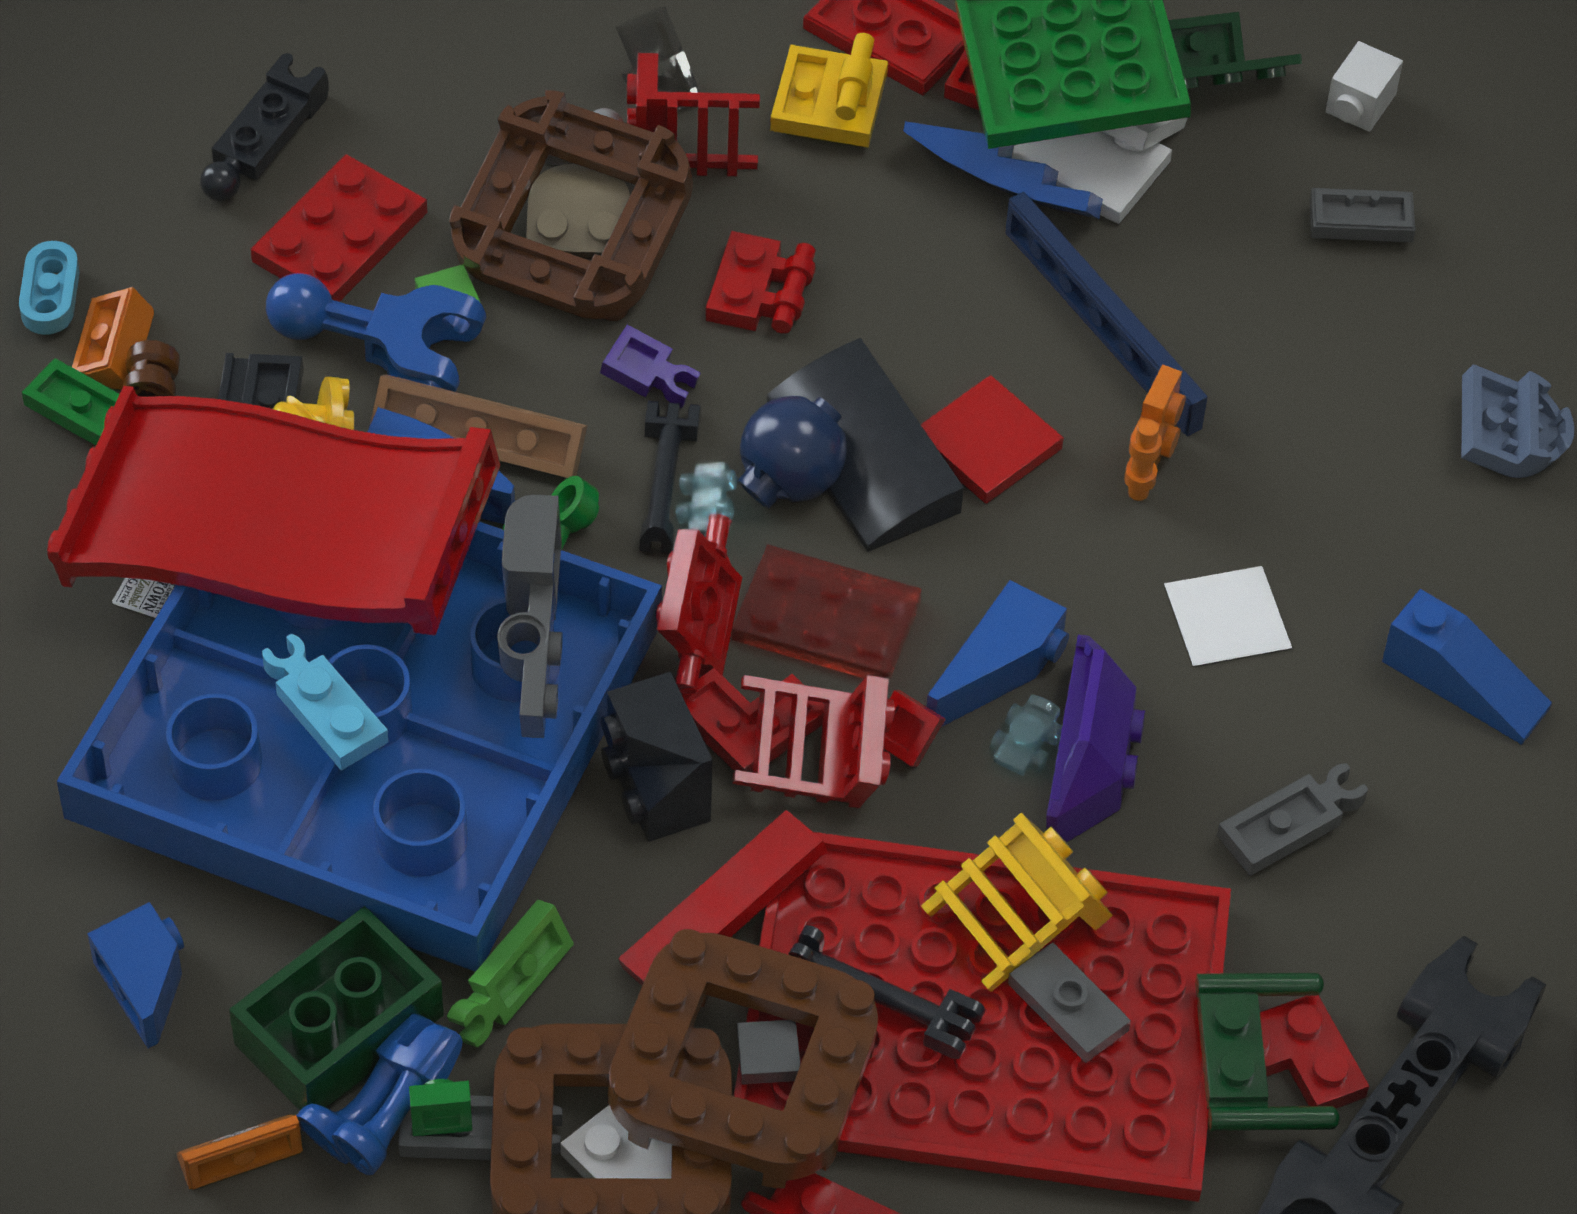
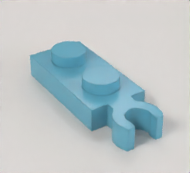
M294 634L286 637L287 650L292 655L289 658H277L268 648L262 650L263 666L266 673L278 680L276 681L277 696L341 771L388 743L387 728L324 655L308 662L305 645Z

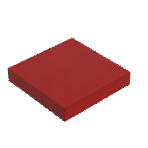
M992 375L986 377L920 424L958 480L985 504L1060 451L1064 439L1063 436Z

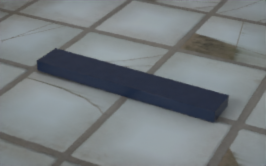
M1022 192L1010 198L1006 221V235L1147 393L1162 364L1182 371L1179 393L1186 396V401L1176 426L1187 437L1203 428L1208 396L1027 194Z

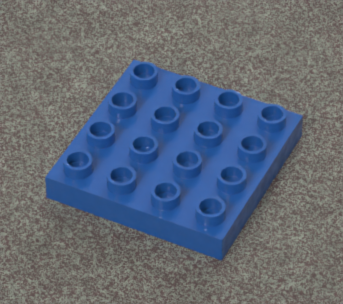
M479 521L436 635L414 633L412 625L409 623H363L323 619L283 612L187 586L175 585L57 780L64 819L344 922L365 906L406 946L476 972L487 959L604 735L601 717L607 715V692L630 685L658 632L656 612L659 603L662 601V585L561 550L557 611L553 632H562L563 634L561 666H550L549 684H558V709L556 719L546 718L544 738L521 736L519 715L522 682L506 675L500 664L497 634L501 623L511 616L506 609L502 570L503 529ZM294 634L303 641L308 662L324 655L387 728L388 743L341 771L277 696L276 681L278 680L266 673L263 666L262 650L268 648L277 658H289L292 655L287 650L286 637ZM520 641L514 644L511 650L516 653L527 654L534 651L538 645L531 641Z

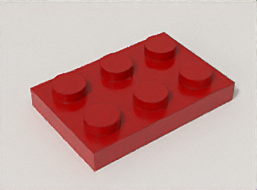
M345 154L250 248L252 262L279 278L294 273L314 276L327 287L332 300L340 302L428 213L427 199Z

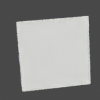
M1262 566L1164 583L1193 666L1292 648Z

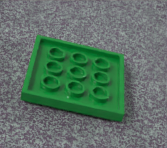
M955 0L988 149L1191 117V103L1163 0Z

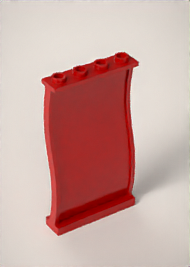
M123 386L115 406H111L106 413L104 430L96 447H92L88 452L86 469L78 487L72 489L68 496L67 511L58 530H54L50 535L47 547L48 559L53 563L63 587L72 588L77 577H121L152 580L187 586L299 615L363 623H409L412 625L414 633L436 635L499 471L500 461L491 429L470 427L466 438L424 439L387 436L351 430L258 405L228 400L186 396L140 397L136 394L134 387Z

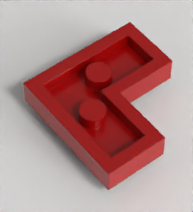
M713 668L698 679L696 693H681L703 741L734 771L740 770L753 773L759 697L750 703L730 682ZM793 674L782 680L784 682L804 685ZM775 695L770 762L788 750L792 697ZM808 700L805 737L822 726L824 703Z
M1319 995L1304 996L1260 1012L1267 1077L1288 1069L1308 1106H1333L1339 1108L1367 1097L1369 1084Z

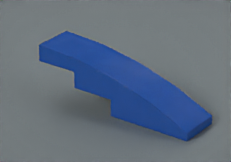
M905 121L903 131L943 160L1002 191L1013 195L1025 192L1033 202L1040 205L1092 218H1100L1103 203L1101 197L1090 191L1056 186L1059 171L1044 163L1012 159L1014 145L988 149L984 133Z

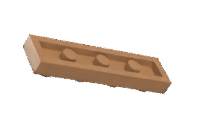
M387 374L380 376L371 417L372 422L379 407L412 417L447 433L453 438H466L470 427L491 429L499 461L565 478L577 476L588 426Z

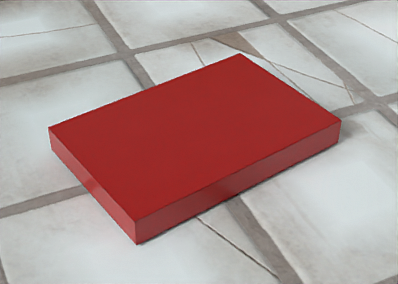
M820 0L803 17V29L850 55L855 36L859 33L870 34L875 40L871 58L888 61L887 76L922 96L961 58L965 51L957 13L935 0Z

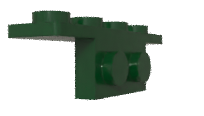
M1239 12L1168 20L1187 89L1199 87L1198 77L1212 76L1213 85L1243 82L1242 72L1256 70L1257 80L1286 76L1285 66L1302 64L1301 54L1245 61Z

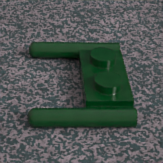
M1196 974L1195 990L1198 997L1197 1010L1210 1131L1333 1130L1338 1126L1340 1115L1333 1106H1268L1269 1094L1258 996H1318L1324 989V980L1320 974Z

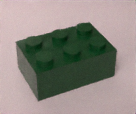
M364 906L229 1009L234 1045L299 1110L309 1104L328 1107L373 1071L380 1058L376 1050L411 1014H419L434 1023L444 1016L442 981Z

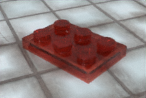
M767 544L732 627V640L863 679L869 675L887 678L890 681L920 605L922 589Z

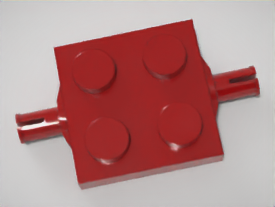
M721 514L709 515L706 536L698 529L678 530L674 550L670 552L667 559L668 579L664 598L657 607V631L678 651L680 662L675 682L680 692L685 694L697 692L699 674L703 676L715 668L723 676L743 577L734 569L727 556L726 543L732 520Z

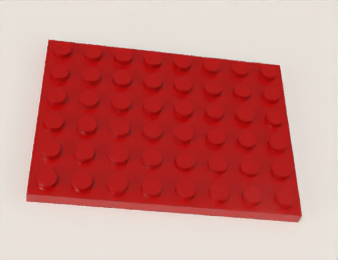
M814 832L823 839L827 852L766 905L759 946L788 955L793 945L798 943V938L806 925L814 926L825 936L822 953L937 1005H941L949 989H952L980 1002L986 1009L980 1022H972L976 1030L969 1041L962 1040L966 1048L961 1057L953 1059L923 1046L924 1033L928 1028L927 1025L875 1002L878 1024L872 1059L869 1058L840 1136L837 1151L1199 1202L1202 1191L1209 1109H1207L1195 978L1196 974L1223 973L1231 897L1230 888L1088 869L1107 891L1108 894L1100 901L1113 916L1096 931L1079 916L1042 949L1053 942L1131 1020L1130 1029L1126 1034L1085 1063L1009 986V977L992 992L987 989L981 980L997 967V964L948 904H945L932 917L921 907L923 903L937 892L935 887L940 882L945 881L948 883L963 870L962 863L968 858L974 860L980 854ZM1000 858L983 871L1033 934H1036L1051 921ZM1073 867L1077 873L1083 869ZM974 881L957 894L1007 957L1024 944ZM749 1008L746 1022L787 1020ZM796 1022L801 1065L814 1028ZM739 1062L734 1096L783 1111L794 1081L742 1085Z

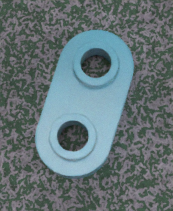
M42 242L34 246L28 252L25 259L19 308L25 327L37 334L48 335L60 332L71 323L74 316L80 271L75 250L64 242Z

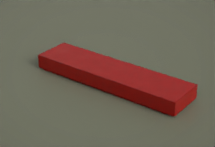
M785 810L622 954L618 960L623 970L640 985H643L656 955L671 942L673 936L680 930L693 929L700 933H715L732 937L827 852L823 839Z

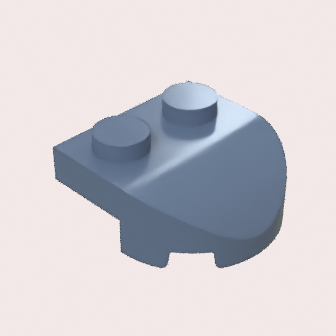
M1473 364L1462 375L1461 458L1509 477L1523 478L1535 475L1549 467L1572 444L1574 422L1570 409L1568 407L1562 410L1559 409L1554 400L1548 395L1551 384L1536 373L1529 371L1517 382Z

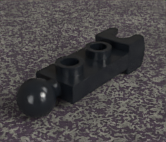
M285 53L279 57L266 73L267 82L262 85L211 148L213 163L203 169L200 178V186L206 196L212 200L226 201L238 192L241 183L239 174L254 180L260 177L307 117L312 119L326 101L329 82L324 68L315 67L307 76L294 77L289 67L293 64V56L290 53Z

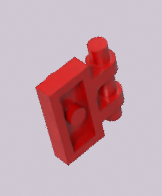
M731 231L706 305V321L756 331L760 316L773 318L771 326L776 332L789 333L793 322L801 317L805 304L802 294L805 286L812 282L816 270V265L813 262L816 253L815 248L808 243H799L796 246L794 255L782 258L780 257L781 241ZM772 281L784 283L782 290H779L777 293L769 292Z

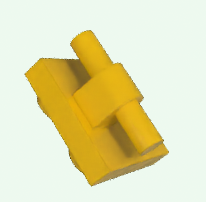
M867 33L857 34L854 39L851 55L790 45L770 118V131L869 148L888 71V61L871 58L875 42L874 38Z

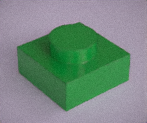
M434 1079L426 1082L424 1085L409 1086L413 1136L473 1131L469 1081L454 1082L449 1079Z

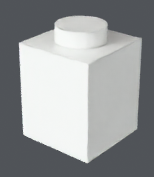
M1358 41L1331 80L1326 113L1370 132L1397 93L1403 60Z

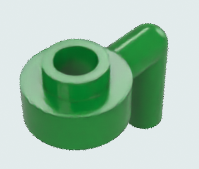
M571 476L565 479L552 493L553 496H559L561 550L570 533L587 528L592 524L599 512V492L597 488L579 476Z

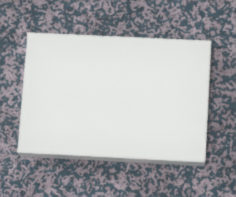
M1100 131L1014 145L1012 159L1044 163L1059 171L1056 186L1090 191L1103 199L1100 215L1120 224L1170 163L1172 149L1156 143L1144 151H1132L1120 147L1114 142V137Z

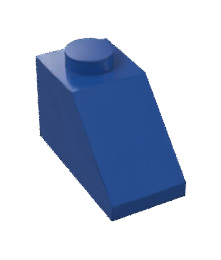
M148 902L87 934L95 967L149 1049L159 1043L182 976L178 951L185 946L181 934L172 919L168 917L161 920L151 903Z

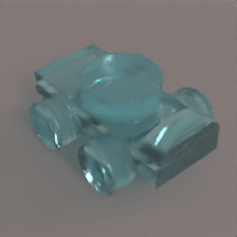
M726 462L696 464L695 474L686 473L680 476L682 494H692L691 502H680L677 504L676 516L680 524L689 523L688 529H698L706 536L709 515L721 514L729 517L730 520L733 518V502L728 498L726 492L736 490L737 476L733 469L729 470Z
M1032 694L1024 707L1014 703L1005 720V723L1010 725V731L1007 734L998 730L991 741L990 750L996 752L994 762L1022 776L1025 775L1028 768L1040 773L1049 757L1048 752L1040 749L1043 742L1056 746L1060 741L1062 725L1056 723L1060 715L1059 707L1043 697Z

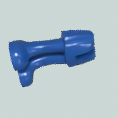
M411 1014L376 1050L380 1058L358 1095L346 1107L337 1112L318 1104L304 1106L296 1115L299 1126L316 1144L344 1164L350 1162L360 1172L366 1175H374L384 1163L390 1141L411 1109L409 1086L424 1085L426 1082L434 1079H447L462 1049L463 1041L461 1036L457 1032L443 1025L435 1024L430 1019L419 1014Z

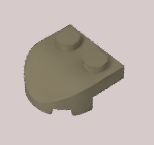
M577 164L559 165L544 171L536 178L529 192L526 238L581 258L592 259L594 254L601 256L630 197L625 181Z

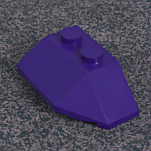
M1079 634L1046 815V830L1052 826L1066 843L1119 811L1123 789H1134L1138 756L1129 755L1131 742H1142L1145 722V710L1135 709L1137 687L1099 644L1090 636Z

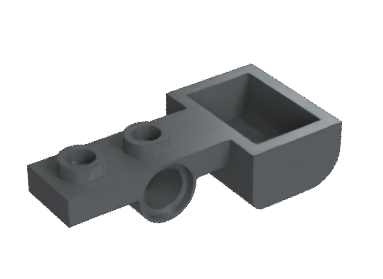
M527 495L517 499L506 513L502 570L506 609L511 616L501 623L498 630L499 657L501 667L506 675L522 682L519 715L521 736L530 738L545 737L546 718L556 719L558 709V684H549L550 666H561L563 641L562 632H553L557 611L562 548L559 496ZM520 641H531L538 645L534 651L527 654H520L511 650V647Z

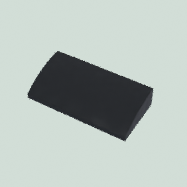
M861 338L814 360L767 394V402L783 396H803L812 402L821 397L841 414L842 419L837 424L842 428L846 437V461L839 478L827 492L867 552L961 513L963 485Z

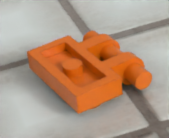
M1163 364L1143 402L1141 417L1130 438L1129 453L1131 457L1126 466L1124 480L1128 486V495L1137 501L1146 499L1149 490L1155 486L1158 472L1157 465L1162 456L1167 458L1172 456L1181 431L1175 425L1182 414L1186 401V396L1179 393L1182 371Z

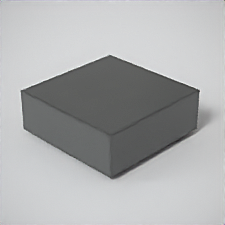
M776 1020L737 1023L741 1084L795 1081L800 1068L796 1022Z

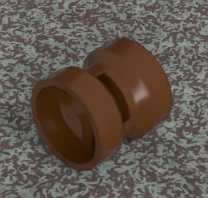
M144 340L136 342L129 348L127 353L126 369L129 374L126 375L123 386L134 387L136 394L140 397L175 396L176 385L173 380L176 379L179 373V353L174 347L161 341Z

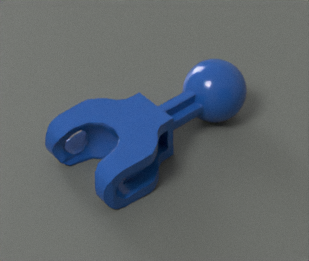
M294 273L279 279L271 287L266 299V314L270 324L279 334L286 338L307 340L317 336L325 329L362 339L365 342L366 361L382 366L388 375L454 392L457 391L460 383L457 367L451 359L429 348L432 344L442 340L469 342L475 339L481 332L487 317L482 304L476 298L438 285L420 287L402 296L381 293L374 311L332 300L329 290L319 279L304 273Z

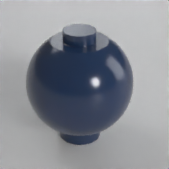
M783 396L762 405L750 417L741 436L740 456L746 471L737 480L738 484L767 509L778 498L787 499L790 502H804L826 492L839 478L846 461V437L842 428L837 424L842 419L841 414L821 397L812 402L803 396Z

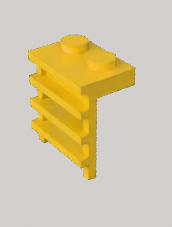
M1022 812L1013 819L1016 824L998 838L996 835L987 842L989 847L974 860L968 858L962 863L963 870L948 883L945 881L940 882L935 887L937 892L921 905L924 911L932 917L945 904H948L993 959L997 967L981 980L991 992L1009 977V973L1034 956L1077 917L1080 916L1096 931L1113 916L1100 901L1108 894L1100 882L1086 867L1077 873L1066 860L1073 853V850L1052 826L1043 833ZM998 858L1001 859L1051 920L1036 934H1033L983 873ZM972 881L975 882L1024 942L1009 957H1007L957 895Z

